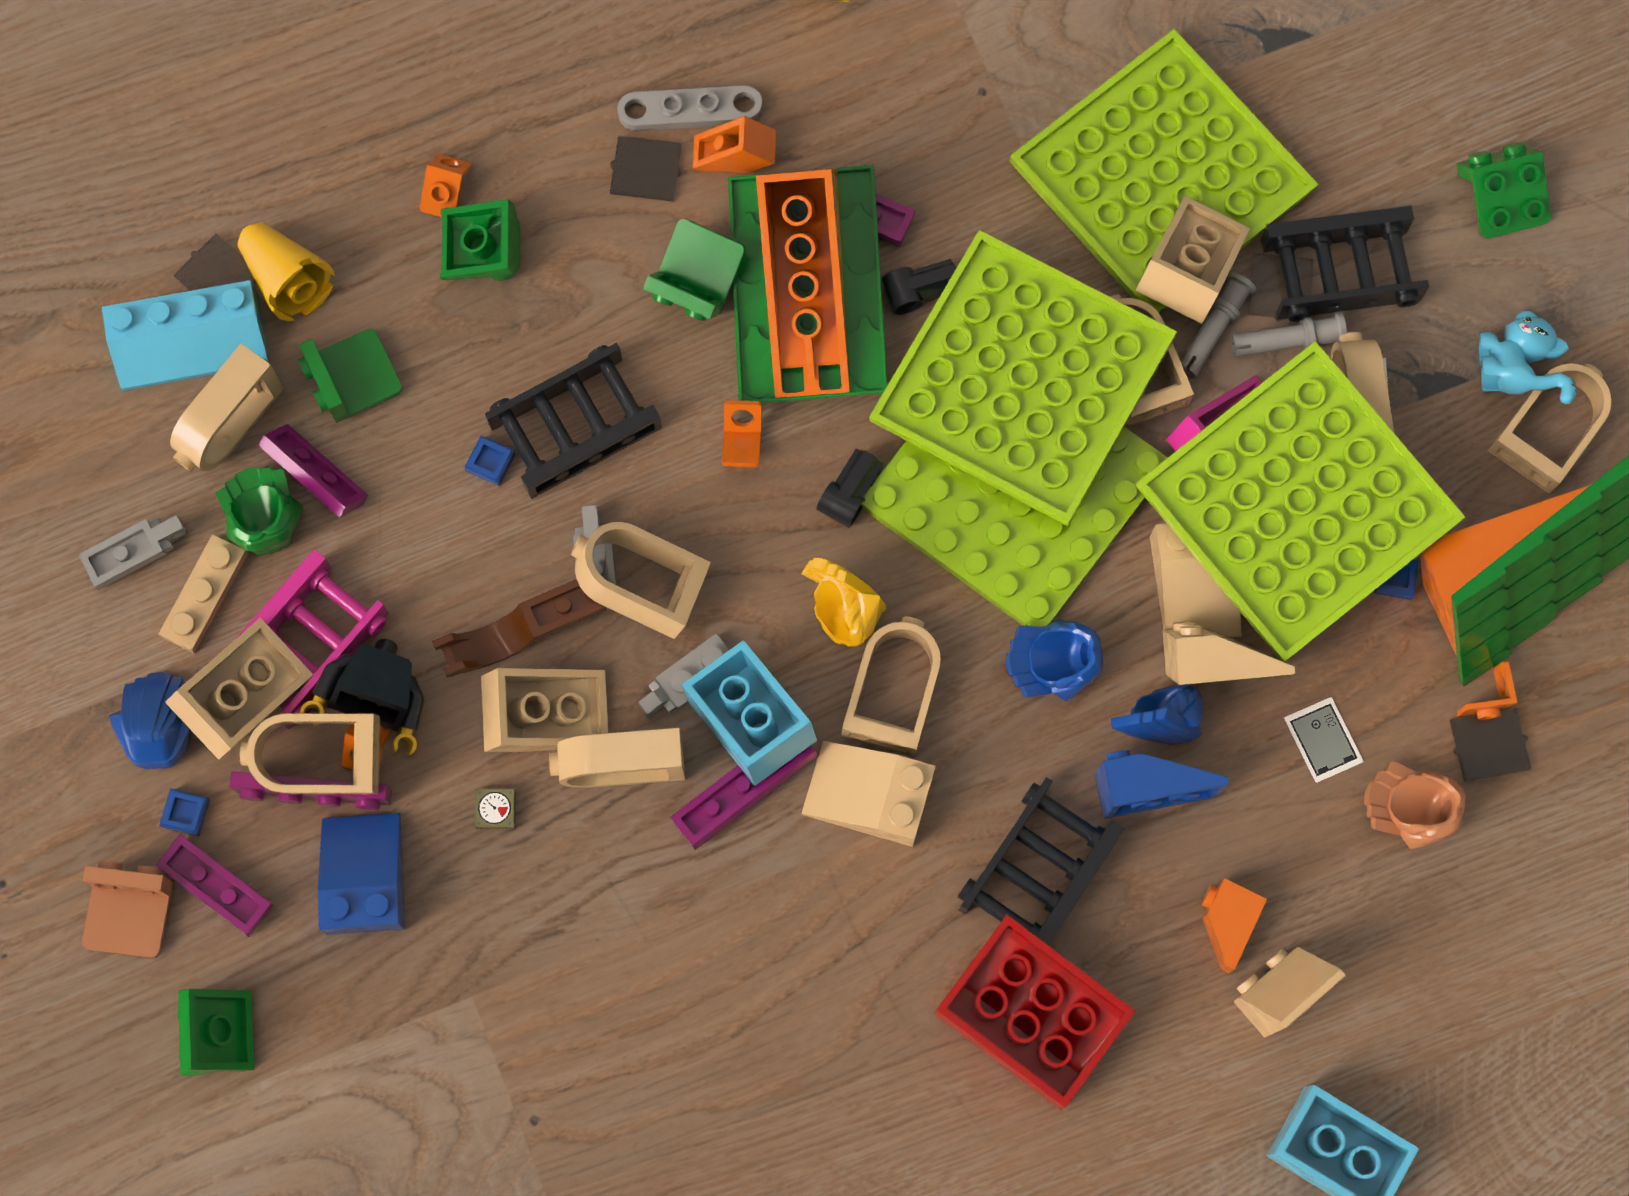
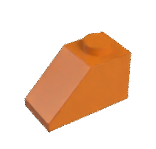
M743 116L694 135L693 169L705 172L751 173L775 164L776 130Z
M1225 878L1218 883L1217 887L1212 884L1209 886L1201 905L1207 908L1202 919L1220 968L1229 974L1235 970L1267 899Z

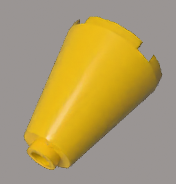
M265 223L250 224L241 231L238 239V248L273 314L280 320L293 321L295 320L292 317L293 315L302 312L304 316H307L323 304L333 288V285L329 282L331 275L335 277V272L327 261Z

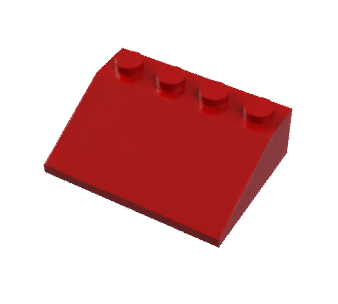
M1006 915L938 1006L934 1015L1061 1111L1067 1107L1136 1011L1009 915Z

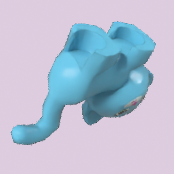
M1528 310L1519 313L1512 322L1506 325L1504 341L1502 342L1498 340L1497 335L1490 331L1479 332V365H1481L1482 392H1504L1521 395L1531 390H1548L1558 387L1561 389V402L1563 404H1572L1577 394L1575 381L1562 373L1536 376L1534 370L1528 365V363L1543 359L1555 360L1569 350L1567 343L1557 337L1554 328L1549 322L1537 317Z

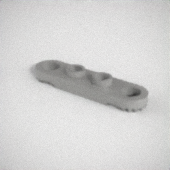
M746 85L631 92L620 99L617 111L620 123L626 129H630V131L717 127L743 116L753 120L758 119L762 112V98L755 88ZM740 97L741 99L746 97V99L750 98L753 101L754 107L748 112H740L734 107V103ZM636 103L638 105L641 104L646 110V113L641 118L633 119L627 116L626 109H628V106L631 107V104L636 105Z

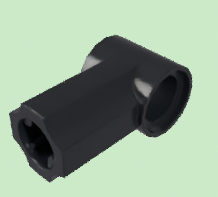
M948 259L915 270L911 267H902L885 274L882 277V282L893 313L895 315L907 314L919 309L925 302L939 298L956 270L952 260Z
M855 449L837 480L831 481L824 491L816 510L850 528L863 508L861 504L863 501H866L864 497L870 487L873 486L884 464L871 453Z

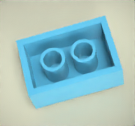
M744 640L681 684L689 704L754 786L817 741L811 721Z
M1312 1084L1303 1088L1266 1156L1330 1196H1394L1419 1148Z

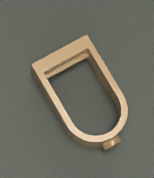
M1121 295L1110 296L1165 325L1161 315L1150 304L1135 298H1121ZM1173 343L1162 360L1172 385L1143 395L1125 425L1126 428L1190 405L1194 392Z
M1350 332L1339 337L1340 342H1336L1332 346L1330 359L1394 432L1383 357L1377 341L1374 339L1363 340L1362 333Z
M241 343L179 418L170 440L172 449L176 451L172 458L190 472L195 466L202 471H210L227 459L285 389L271 364Z
M1563 364L1545 374L1562 373L1575 381V385L1588 396L1593 408V418L1590 426L1561 466L1512 433L1543 390H1532L1488 450V452L1548 494L1562 482L1609 416L1611 410L1610 390L1603 379L1602 372L1593 365Z
M624 522L604 524L597 528L589 538L580 534L570 554L576 558L575 574L577 581L589 598L673 639L686 626L711 562L637 526ZM607 543L620 545L679 573V579L667 608L656 605L604 579L594 565L593 548Z
M905 616L901 622L887 624L871 636L863 654L841 736L915 757L941 661L938 645L932 635L923 628L925 624L923 621ZM895 638H906L918 643L928 654L931 663L930 676L914 730L856 714L874 652L881 644Z
M278 714L271 716L254 729L248 742L241 743L240 763L242 766L249 767L251 774L257 782L275 792L286 794H378L380 716L376 714ZM287 724H354L353 785L280 784L272 779L264 768L262 761L264 743L274 730Z
M680 728L576 736L559 741L557 743V752L549 753L551 776H559V783L568 787H606L685 780L683 742Z

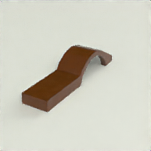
M577 579L519 603L516 609L496 622L469 632L450 633L433 640L432 643L435 650L442 649L449 666L443 670L448 678L506 660L525 650L535 641L606 611L607 608L589 598L581 589Z

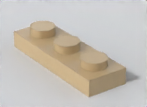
M211 535L158 635L171 643L196 653L246 560L248 552L215 535Z

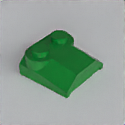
M509 199L441 209L442 272L440 273V279L444 281L491 277L496 281H505L515 275L520 265V222L515 205Z

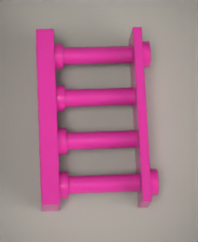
M315 549L238 635L239 637L261 618L312 672V677L308 679L294 697L290 695L279 705L283 709L280 714H300L302 705L307 701L313 700L315 694L312 691L326 665L345 653L354 654L358 646L363 644L369 636H377L387 623L386 617L389 614L384 604L377 600L370 609H367L329 578L330 573H328L332 567L326 558ZM312 590L322 591L359 621L345 638H342L304 607L305 602L303 600ZM287 619L297 620L334 650L319 668L279 636L278 629ZM312 708L307 709L304 714H310ZM287 724L284 726L290 729L294 724Z

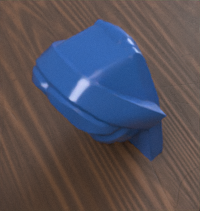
M1056 619L1046 627L1019 626L1015 632L1014 639L1010 641V650L1006 653L1005 665L1008 675L1013 678L1015 687H1020L1024 697L1054 693L1067 701L1083 691L1102 673L1103 652L1100 637L1094 629L1078 622Z
M157 672L148 674L147 677L136 678L134 683L125 684L121 711L109 715V718L123 750L133 765L145 769L169 768L174 766L187 751L191 730L165 703L186 683L183 681V678L172 677L171 673Z
M1185 684L1158 689L1151 694L1143 695L1136 701V705L1132 708L1130 715L1111 718L1112 729L1133 737L1162 744L1177 745L1190 743L1202 735L1201 721L1204 704L1200 690L1193 684Z

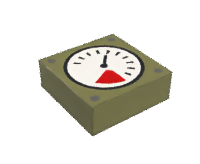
M476 789L475 828L515 829V789Z

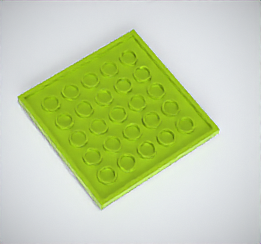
M1175 29L1011 154L1009 162L1130 297L1150 304L1159 314L1169 307L1136 291V288L1184 196L1251 228L1240 249L1242 250L1264 232L1267 224L1277 222L1316 191L1319 185Z
M979 230L870 414L869 420L1058 522L1069 526L1173 343L1177 331Z
M1316 341L1155 467L1135 485L1276 656L1283 662H1286L1465 518L1463 513Z
M1124 427L1069 526H1066L906 441L877 477L873 486L870 487L864 497L866 501H863L861 506L864 511L1022 626L1046 627L1054 620L1144 501L1145 497L1135 486L1136 483L1168 457Z

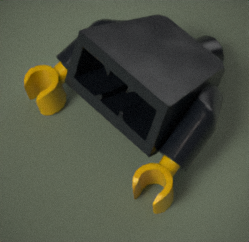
M379 639L375 643V647L360 644L354 654L345 653L328 663L312 691L315 694L313 700L307 701L302 705L300 714H304L309 708H315L319 711V714H324L322 706L325 700L329 701L328 708L345 714H376L380 716V726L396 732L400 726L402 727L401 734L391 740L390 750L393 754L396 753L399 740H406L409 745L407 757L417 747L416 739L412 736L413 729L417 730L424 696L416 677L411 675L412 663L409 659L396 655L398 647L394 641Z

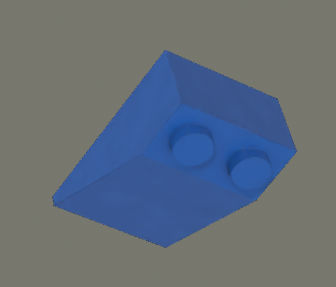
M1130 750L1108 754L1107 760L1101 763L1094 774L1104 819L1216 798L1229 785L1227 776L1142 753L1131 755Z
M400 813L322 819L318 877L319 930L324 934L339 935L405 930Z

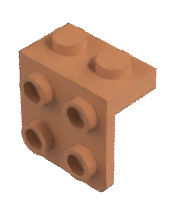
M99 861L98 867L85 866L82 882L92 886L82 937L83 948L89 951L157 958L162 949L174 882L161 875V869L155 867L138 866L137 872L122 870V864L109 861Z

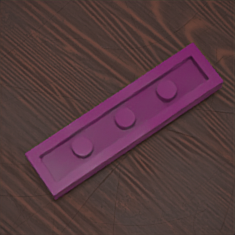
M809 746L756 786L737 765L670 818L694 850H697L817 757V753L812 746Z
M231 771L229 787L236 793H240V798L244 800L263 801L264 795L279 796L278 801L282 803L302 804V798L317 799V805L325 807H340L341 801L355 802L356 808L363 810H379V805H390L392 789L387 784L379 783L378 794H286L265 788L257 782L251 773ZM269 774L272 779L283 785H353V781Z

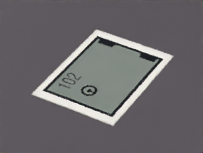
M1332 697L1284 717L1315 783L1364 762Z

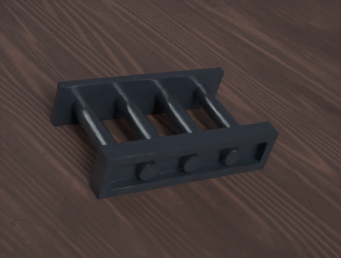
M1412 206L1267 224L1261 237L1263 253L1275 251L1276 254H1279L1288 295L1287 299L1281 300L1276 311L1277 320L1289 319L1291 322H1298L1311 315L1394 304L1404 308L1419 303L1427 292L1429 283L1428 280L1411 281L1402 236L1408 232L1414 220ZM1383 237L1384 240H1387L1397 284L1375 287L1366 245L1368 239ZM1347 242V244L1351 245L1360 289L1339 292L1330 246L1333 243ZM1311 246L1316 251L1324 294L1303 296L1294 250Z
M617 343L609 347L607 345L597 347L589 353V358L512 399L503 398L495 402L490 407V411L485 413L492 431L504 426L526 464V473L521 476V479L531 499L662 429L661 418L654 405L645 409L644 407H639L615 367L616 364L622 361L621 350ZM601 372L626 413L625 420L614 426L606 425L582 382ZM568 390L593 431L592 438L581 444L572 441L549 401ZM534 408H537L560 448L559 456L548 462L539 459L516 419Z
M1046 777L1041 786L1033 783L1021 802L1026 804L1027 807L977 882L969 878L959 893L958 898L963 903L958 911L965 915L972 903H974L1000 922H1002L1006 915H1009L1049 946L1125 829L1114 821H1111L1106 829L1101 826L1095 828L1045 794L1053 782ZM1036 807L1088 841L1086 845L1092 848L1085 861L1080 858L1074 860L1024 826ZM1015 839L1067 873L1065 877L1071 880L1064 893L1059 890L1053 892L1003 858ZM994 871L1046 905L1044 909L1050 914L1043 925L1037 922L1034 925L982 891V888Z

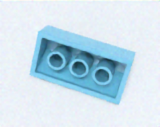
M251 280L102 307L106 342L122 391L216 374L241 343L269 363L260 299Z

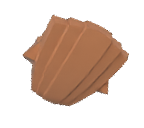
M1395 761L1387 763L1382 771L1377 772L1374 781L1369 782L1364 794V805L1367 806V817L1371 820V828L1401 836L1409 849L1428 846L1456 835L1461 828L1467 804L1464 789L1451 777L1430 769L1414 771Z

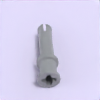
M1235 272L1228 273L1225 280L1226 284L1215 299L1208 317L1180 360L1184 371L1190 362H1193L1187 377L1197 378L1199 371L1227 325L1239 319V309L1246 298L1255 293L1256 286L1245 276Z
M1337 312L1334 314V317L1317 320L1306 317L1300 320V324L1239 334L1233 333L1231 334V341L1234 342V344H1231L1234 357L1299 346H1303L1306 349L1314 341L1318 345L1340 342L1339 337L1347 333L1346 322L1343 313Z

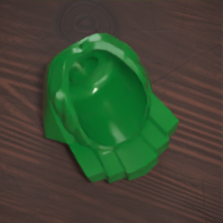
M270 467L245 469L236 473L235 478L225 482L224 488L215 492L227 517L225 535L229 540L247 551H253L257 556L276 553L292 544L293 531L302 515L303 505L290 495L283 469L272 470Z

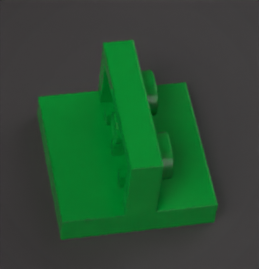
M185 989L178 991L180 1076L254 1070L252 991Z

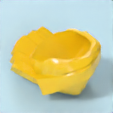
M822 558L809 560L801 574L818 583L814 593L816 603L814 610L823 630L839 645L857 647L863 644L873 635L878 620L886 610L884 601L868 584L842 566Z

